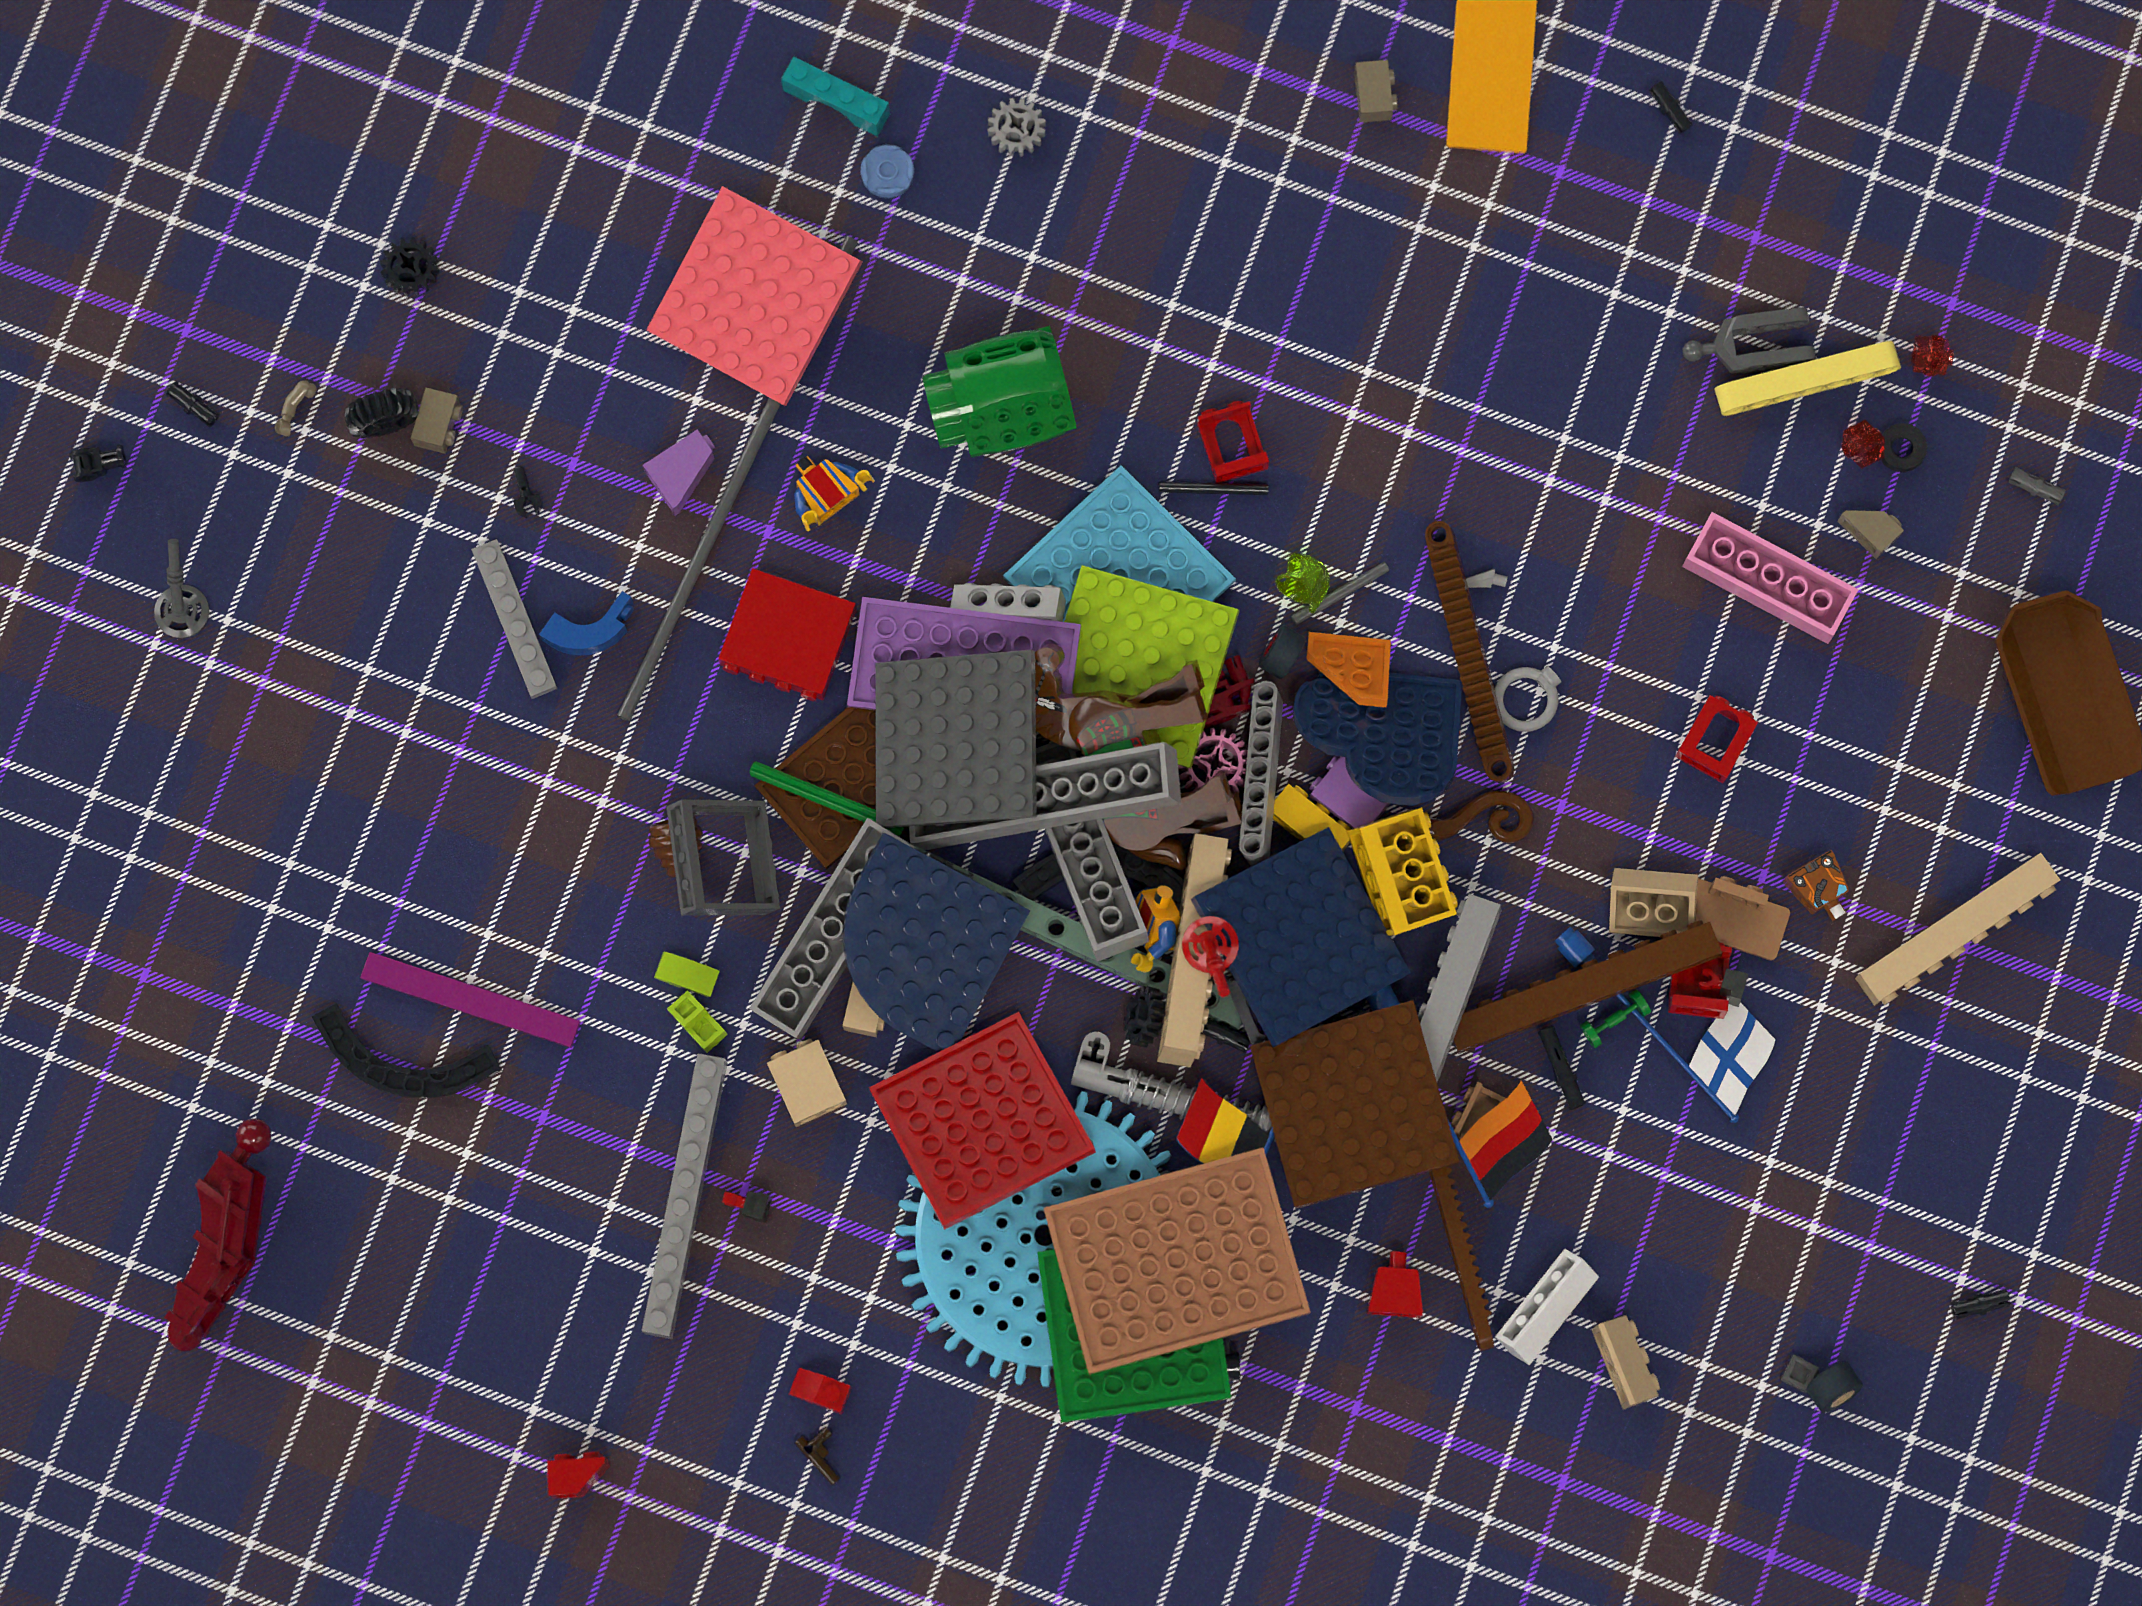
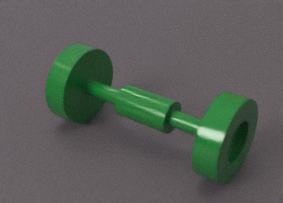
M1637 989L1629 993L1633 1005L1623 1011L1621 1009L1604 1019L1605 1023L1594 1029L1588 1021L1579 1025L1594 1049L1602 1044L1598 1033L1607 1027L1611 1029L1627 1018V1014L1635 1009L1643 1017L1651 1013L1650 1007Z

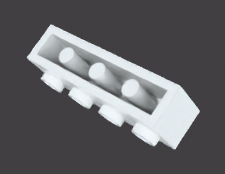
M1564 1249L1495 1337L1512 1355L1530 1365L1599 1276L1582 1258Z

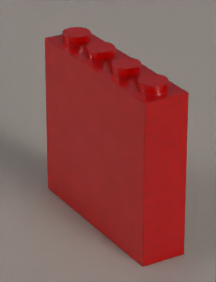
M752 568L718 658L720 666H723L722 669L734 675H738L739 672L747 674L750 680L764 684V681L773 683L775 688L784 692H790V690L800 692L801 697L810 701H816V698L824 700L857 611L856 603Z

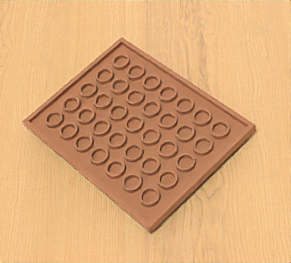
M1264 1148L1044 1208L1089 1375L1310 1314Z

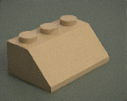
M1614 868L1611 883L1609 933L1660 937V935L1672 930H1676L1677 933L1688 930L1686 926L1695 922L1698 875Z
M1622 1316L1594 1327L1592 1333L1623 1410L1657 1397V1390H1660V1386L1655 1374H1650L1646 1364L1649 1363V1358L1644 1347L1639 1348L1635 1337L1639 1336L1634 1321H1628L1627 1316Z

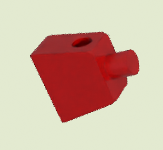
M1390 1252L1389 1267L1377 1268L1367 1314L1421 1318L1423 1316L1419 1272L1416 1269H1406L1407 1253Z

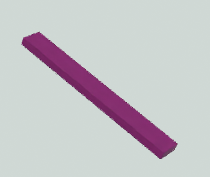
M369 952L360 977L362 980L569 1048L573 1046L581 1023L579 1020Z

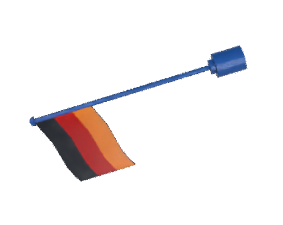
M1391 985L1366 998L1372 1011L1400 1004ZM1522 1080L1505 1100L1482 1116L1460 1141L1448 1120L1454 1144L1485 1201L1483 1205L1486 1208L1493 1206L1494 1200L1492 1199L1505 1184L1538 1159L1553 1140Z

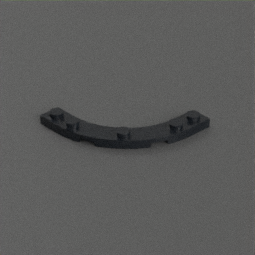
M1112 844L1125 877L1133 879L1146 887L1158 888L1159 886H1167L1173 891L1172 899L1178 911L1180 910L1184 880L1167 865L1146 861L1134 855L1128 849ZM1055 854L1044 858L1013 879L1014 885L1022 896L1032 901L1065 881Z
M337 1003L312 1016L324 1041L345 1068L366 1084L392 1095L420 1099L448 1096L471 1088L502 1071L489 1045L463 1059L442 1067L415 1070L397 1066L378 1058L362 1045L350 1028Z

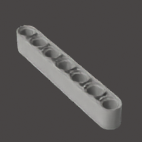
M1263 681L1257 684L1254 688L1239 842L1240 850L1247 863L1251 866L1268 859L1271 847L1283 699L1275 684L1270 681ZM1273 695L1271 699L1263 701L1265 697ZM1271 720L1269 724L1261 726L1263 722ZM1268 745L1267 749L1259 751L1262 746ZM1266 771L1264 775L1256 776L1259 772ZM1264 796L1261 801L1254 802L1257 797ZM1262 821L1258 827H1252L1254 823ZM1254 847H1260L1257 852L1249 853Z

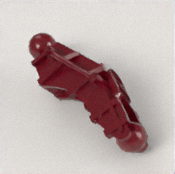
M251 1118L240 1124L236 1132L238 1145L233 1153L219 1150L217 1153L219 1157L204 1179L199 1178L195 1184L201 1207V1230H197L193 1238L199 1242L195 1259L184 1281H179L175 1286L177 1294L173 1310H169L164 1317L169 1321L167 1330L168 1341L175 1349L181 1352L191 1351L201 1344L203 1337L207 1336L210 1328L227 1306L225 1303L233 1296L257 1259L255 1255L259 1228L262 1221L261 1214L267 1177L249 1165L247 1161L252 1154L263 1152L269 1147L272 1140L270 1127L261 1119Z

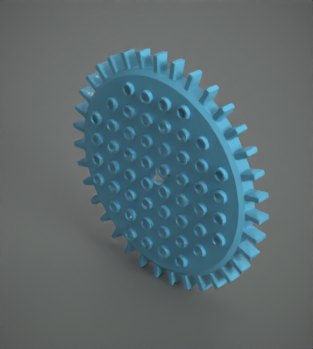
M1082 1091L1078 1096L1074 1112L1092 1141L1096 1153L1075 1163L1078 1167L1075 1173H1070L1065 1168L946 1230L943 1229L940 1221L934 1219L935 1212L924 1191L919 1203L908 1199L899 1201V1208L904 1211L916 1212L917 1219L915 1226L899 1225L895 1228L897 1235L903 1237L915 1236L916 1246L914 1250H902L896 1253L897 1261L917 1260L920 1269L919 1273L907 1275L903 1278L902 1283L904 1287H912L924 1282L928 1292L926 1296L917 1299L912 1304L914 1311L923 1310L928 1305L934 1304L940 1315L929 1322L926 1327L928 1332L938 1331L944 1323H948L955 1330V1334L947 1340L944 1347L945 1350L951 1352L956 1349L962 1339H965L974 1346L967 1356L966 1365L972 1368L978 1362L981 1353L985 1352L995 1357L990 1367V1377L994 1379L999 1376L1002 1364L1006 1361L1018 1366L1015 1373L1016 1385L1022 1386L1024 1383L1027 1366L1041 1367L1040 1381L1043 1388H1049L1051 1382L1050 1368L1053 1367L1047 1320L1044 1323H1040L1036 1319L1039 1313H1045L1037 1252L1055 1249L1053 1243L1048 1246H1042L1036 1242L1034 1238L1036 1229L1040 1225H1048L1047 1219L1038 1220L1036 1213L1040 1210L1044 1211L1045 1207L1158 1177L1160 1174L1157 1168L1166 1164L1171 1158L1169 1151L1161 1152L1151 1160L1145 1154L1143 1149L1152 1142L1155 1136L1151 1130L1144 1133L1137 1142H1134L1126 1135L1128 1129L1133 1126L1135 1116L1131 1113L1123 1118L1118 1128L1106 1122L1112 1110V1102L1106 1100L1101 1106L1097 1117L1085 1113L1084 1110L1088 1103L1087 1092ZM1109 1155L1116 1157L1117 1162L1114 1165L1107 1164L1106 1158ZM1132 1171H1138L1140 1178L1132 1180L1129 1174ZM908 1175L907 1182L912 1187L922 1189L916 1176ZM1093 1179H1099L1101 1186L1095 1189L1091 1187L1090 1182ZM1054 1187H1060L1062 1194L1055 1197L1052 1195L1051 1190ZM1015 1195H1020L1023 1198V1202L1020 1205H1015L1012 1202V1198ZM999 1219L1007 1221L1008 1224L1005 1228L1001 1229L996 1225ZM960 1227L968 1229L966 1236L961 1237L957 1234ZM1023 1234L1030 1235L1031 1241L1028 1244H1023L1020 1241V1237ZM984 1242L992 1245V1249L989 1252L981 1250V1245ZM949 1250L952 1252L953 1256L950 1260L942 1258L944 1251ZM1013 1258L1016 1262L1015 1266L1012 1268L1006 1267L1005 1260ZM968 1266L976 1268V1273L973 1276H968L965 1273ZM1036 1273L1039 1276V1281L1031 1283L1028 1280L1030 1274ZM996 1281L1000 1284V1288L998 1291L993 1292L989 1289V1284ZM958 1290L961 1295L959 1299L953 1300L950 1298V1292ZM1021 1297L1024 1301L1023 1305L1015 1307L1013 1305L1014 1298ZM975 1306H983L984 1313L982 1315L974 1314L973 1309ZM1006 1321L1008 1328L1005 1331H1000L997 1328L998 1322ZM1025 1336L1030 1337L1032 1340L1031 1345L1028 1347L1021 1344V1339Z

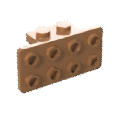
M1721 876L1720 879L1715 878L1712 883L1698 878L1695 922L1702 920L1703 924L1710 922L1718 942L1725 944V946L1766 960H1774L1780 948L1790 916V910L1768 902L1769 895L1764 894L1763 889L1747 885L1746 888L1737 885L1736 880Z

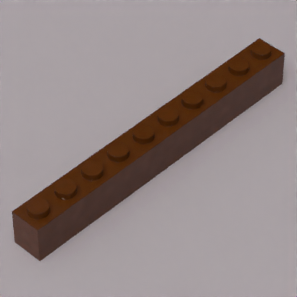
M1702 920L1687 925L1688 930L1677 933L1676 930L1666 932L1660 935L1661 940L1653 943H1650V940L1639 942L1634 945L1635 950L1624 953L1623 949L1607 955L1608 960L1598 963L1597 959L1588 961L1581 965V970L1572 973L1571 969L1564 970L1555 974L1556 979L1545 983L1544 979L1537 980L1529 984L1530 989L1522 992L1514 989L1502 994L1503 999L1495 1002L1492 999H1487L1477 1003V1008L1466 1012L1465 1009L1453 1039L1458 1054L1721 957L1722 951L1711 923L1703 924Z

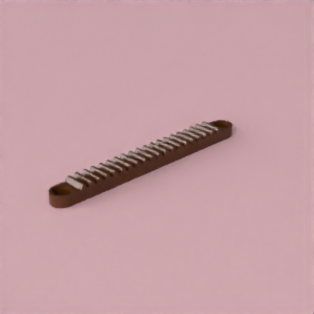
M1434 521L1428 525L1425 531L1428 555L1431 559L1433 575L1437 582L1436 586L1439 590L1441 606L1445 613L1444 618L1447 621V629L1450 633L1452 649L1455 653L1460 680L1466 695L1465 699L1469 707L1468 711L1471 715L1473 731L1477 738L1479 754L1482 758L1486 775L1494 782L1505 783L1513 777L1515 771L1455 534L1447 523ZM1438 528L1445 529L1447 533L1446 538L1442 542H1435L1433 540V533ZM1498 761L1505 762L1507 770L1502 776H1495L1493 773V766Z
M1445 1167L1430 1171L1429 1175L1475 1341L1481 1352L1494 1348V1341L1488 1322V1317L1492 1312L1484 1308L1489 1303L1487 1299H1482L1481 1297L1486 1290L1478 1286L1483 1281L1481 1277H1476L1475 1275L1480 1269L1478 1266L1472 1265L1477 1258L1475 1255L1469 1254L1474 1247L1472 1244L1466 1243L1470 1238V1234L1463 1232L1467 1227V1223L1460 1222L1464 1212L1457 1211L1461 1201L1454 1200L1458 1190L1451 1189L1455 1179L1448 1178L1452 1169Z

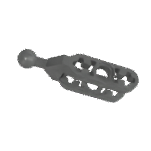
M1803 307L1744 314L1724 319L1714 343L1701 344L1698 341L1691 340L1684 344L1682 348L1685 359L1692 362L1699 360L1703 355L1714 354L1731 374L1772 371L1816 360L1813 346L1736 355L1733 335L1803 327L1810 323L1807 308Z

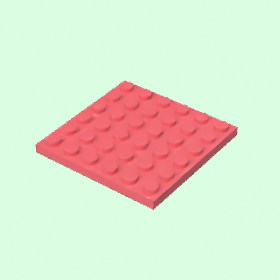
M722 186L652 318L647 331L786 406L856 276L862 261Z

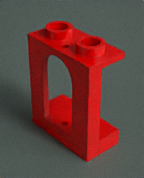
M1235 401L1228 404L1225 409L1217 411L1216 408H1211L1203 411L1198 416L1197 426L1216 483H1222L1268 469L1269 459L1267 453L1263 451L1250 411V401L1245 403L1243 401ZM1231 420L1240 426L1248 449V457L1224 463L1215 436L1216 426L1220 422Z
M1709 695L1675 757L1715 780L1724 783L1757 726L1758 721L1754 720V716L1750 712L1743 709L1738 711L1729 706L1730 702L1725 698ZM1717 713L1739 724L1738 730L1721 761L1696 749L1712 718Z

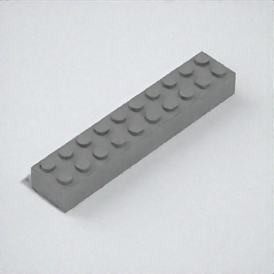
M1162 742L1036 766V818L910 826V844L923 850H930L1181 804L1177 750Z

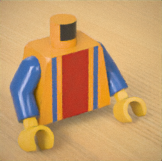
M806 456L796 464L797 469L803 475L796 482L798 488L794 493L796 513L801 518L806 531H810L809 525L816 522L820 526L824 521L860 495L858 486L865 492L867 490L864 485L865 482L872 481L874 483L875 480L867 470L860 471L840 462L831 463L827 459L816 466Z
M1159 886L1158 888L1146 887L1132 894L1149 938V942L1143 944L1147 954L1136 953L1131 958V963L1138 965L1135 969L1141 972H1149L1153 967L1154 958L1158 960L1164 953L1174 949L1181 917L1172 899L1173 891L1167 886Z

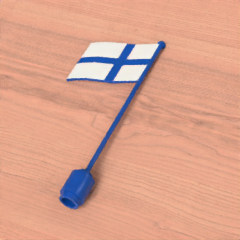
M1571 927L1554 941L1559 946L1557 949L1574 968L1595 958L1592 954L1595 948L1578 930L1574 931ZM1623 994L1617 995L1627 1008L1632 1005ZM1741 1002L1739 1007L1728 1004V1012L1725 1018H1716L1701 1038L1688 1065L1637 1009L1632 1011L1634 1016L1731 1118L1730 1122L1736 1123L1739 1120V1115L1736 1113L1750 1084L1767 1062L1774 1047L1775 1039Z

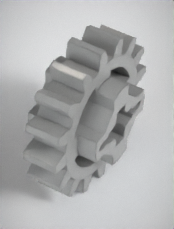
M1010 98V105L1007 106L1004 102H1000L1001 110L993 108L992 115L994 118H988V125L991 126L988 128V136H993L991 139L992 145L1000 144L999 152L1001 153L1008 149L1009 156L1011 157L1014 151H1018L1020 157H1023L1024 150L1026 149L1033 153V144L1040 146L1041 139L1039 137H1045V129H1043L1045 127V119H1040L1042 111L1040 109L1034 111L1033 102L1026 106L1024 98H1021L1019 104H1015L1013 98ZM1004 118L1005 125L1001 126V130H999V124ZM1032 125H1034V132L1031 136H1029L1028 130H1030L1032 128Z

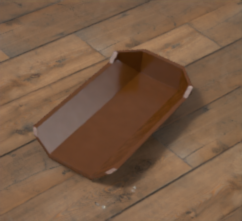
M2068 590L2015 604L2006 614L1996 636L1995 644L2046 791L2052 796L2067 795L2120 780L2142 771V732L2102 621V609Z

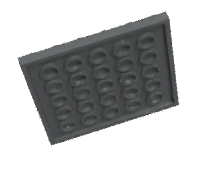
M1021 650L875 663L877 824L883 828L1037 817L1035 651Z

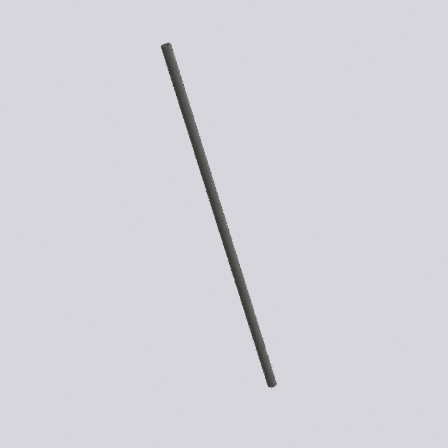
M846 236L840 250L852 256L858 241ZM771 398L767 400L617 714L619 718L625 721H630L781 405Z

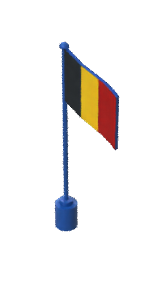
M1319 1023L1313 1026L1312 1028L1318 1027ZM1201 1078L1176 1140L1193 1158L1205 1164L1259 1148H1264L1265 1155L1267 1156L1275 1135L1273 1128H1271L1269 1135H1267L1248 1115L1217 1095Z

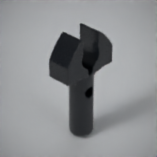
M516 467L514 474L520 496L518 500L513 501L515 509L521 516L527 518L524 506L527 503L526 500H529L530 503L534 504L535 513L538 515L543 505L540 494L534 495L531 493L524 467Z

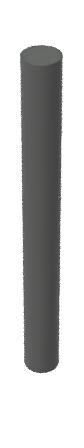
M1382 562L1291 616L1292 621L1295 625L1300 624L1389 572V567L1385 562Z

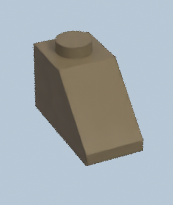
M1846 510L1837 521L1875 559L1882 555L1904 531L1901 528L1900 521L1895 516L1888 515L1885 511Z

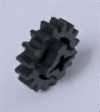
M414 237L411 238L410 243H406L404 238H401V245L397 246L392 242L391 247L393 250L391 252L384 250L383 253L387 260H380V265L384 268L380 272L383 278H387L385 280L388 287L393 286L396 294L402 289L405 297L409 296L410 291H414L416 296H419V289L423 288L425 291H429L427 284L429 282L434 284L437 282L433 274L440 273L438 266H435L439 263L437 256H433L435 252L432 247L426 249L427 245L424 240L417 244ZM397 259V265L393 268V264ZM404 261L414 267L416 273L406 267ZM427 266V270H426L425 274L423 275V274H422L423 268H425V267Z
M1142 986L1141 990H1136V997L1131 996V1000L1126 1007L1127 1016L1124 1018V1031L1128 1032L1125 1038L1130 1040L1129 1044L1146 1048L1148 1044H1153L1154 1036H1159L1163 1026L1162 1017L1165 1016L1164 1006L1166 1002L1162 1001L1164 994L1160 993V989Z

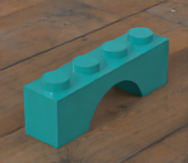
M796 57L792 58L781 78L784 92L805 102L817 101L826 104L846 116L854 126L877 137L890 115L888 102Z

